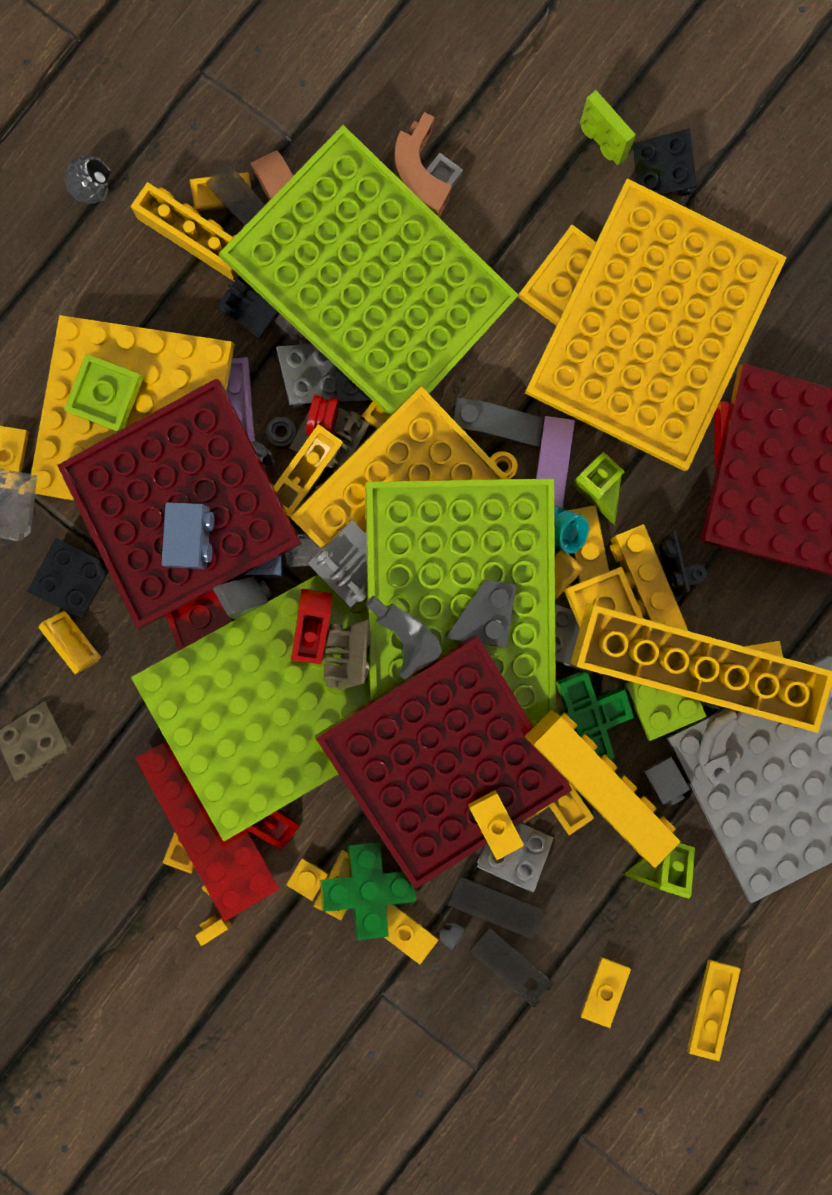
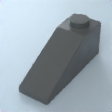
M457 397L453 420L469 437L540 448L544 418L488 402Z
M255 576L228 582L213 588L227 615L235 620L270 601L268 597L272 596L264 579L259 582Z

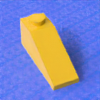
M319 424L274 485V489L289 517L302 504L343 444V441Z

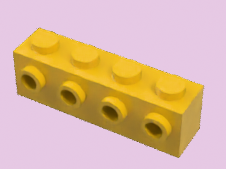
M147 182L130 206L137 219L232 281H235L233 277H238V274L219 257V253L236 235L230 236L215 221L211 219L207 221L199 216L198 211L189 204L184 203L182 205L164 188L159 187L158 189Z
M643 524L611 539L612 545H610L612 555L615 561H619L643 618L688 631L645 525Z

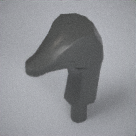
M372 596L366 602V606L378 616L376 622L393 631L403 644L401 649L403 663L399 673L403 679L409 678L420 668L430 665L442 653L439 641L424 624L392 603L385 606L375 596Z

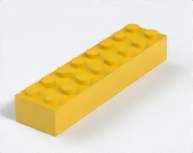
M588 603L586 604L570 664L579 668L816 733L819 732L832 687V671Z

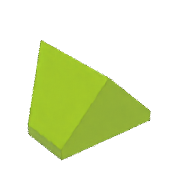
M602 452L575 479L571 486L593 506L596 505V509L615 526L621 478L625 471L606 453Z
M679 843L656 868L645 859H642L622 875L689 899L692 894L695 847Z

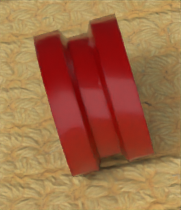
M314 394L308 414L307 436L311 435L318 424L334 434L339 410L338 398L331 397L328 400L324 399L323 395Z

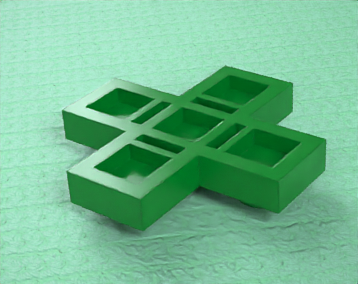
M584 670L556 681L565 709L557 714L561 716L565 713L577 724L574 731L580 737L583 734L587 735L598 746L594 751L600 758L603 755H606L609 759L615 758L606 729L634 718L625 689L620 687L596 697L589 674Z
M380 842L349 845L350 877L320 880L322 910L326 912L353 909L356 940L389 937L386 905L416 902L415 889L404 872L383 874Z

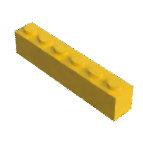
M550 710L525 737L639 855L656 868L681 842L673 834L676 828L664 816L659 819L654 814L657 808L645 796L640 799L634 793L637 787L626 776H623L621 779L614 772L618 767L606 755L600 758L594 750L598 746L587 735L583 734L580 737L574 731L577 724L567 714L563 713L559 716Z

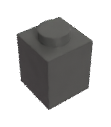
M665 756L640 770L656 801L662 805L667 803L668 806H672L685 798L683 793L690 790L672 757Z

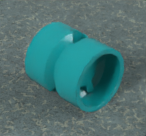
M554 505L555 548L568 554L575 553L582 548L588 538V521L583 516Z

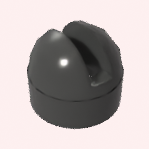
M447 923L443 926L444 929L439 932L440 940L447 948L453 951L466 930L456 923Z

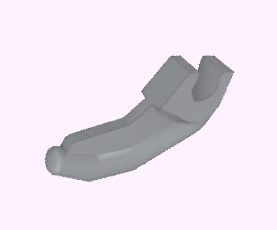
M733 710L714 719L705 730L697 756L699 766L703 775L714 786L720 783L714 776V771L717 768H722L726 774L732 772L728 755L726 754V742L738 724L736 721L738 716Z

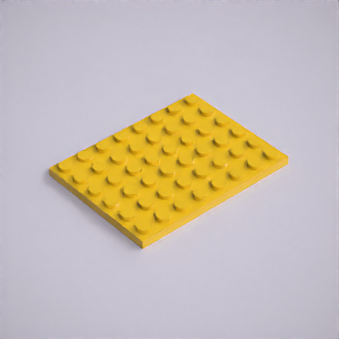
M626 179L525 390V394L666 463L687 471L787 257L632 180Z

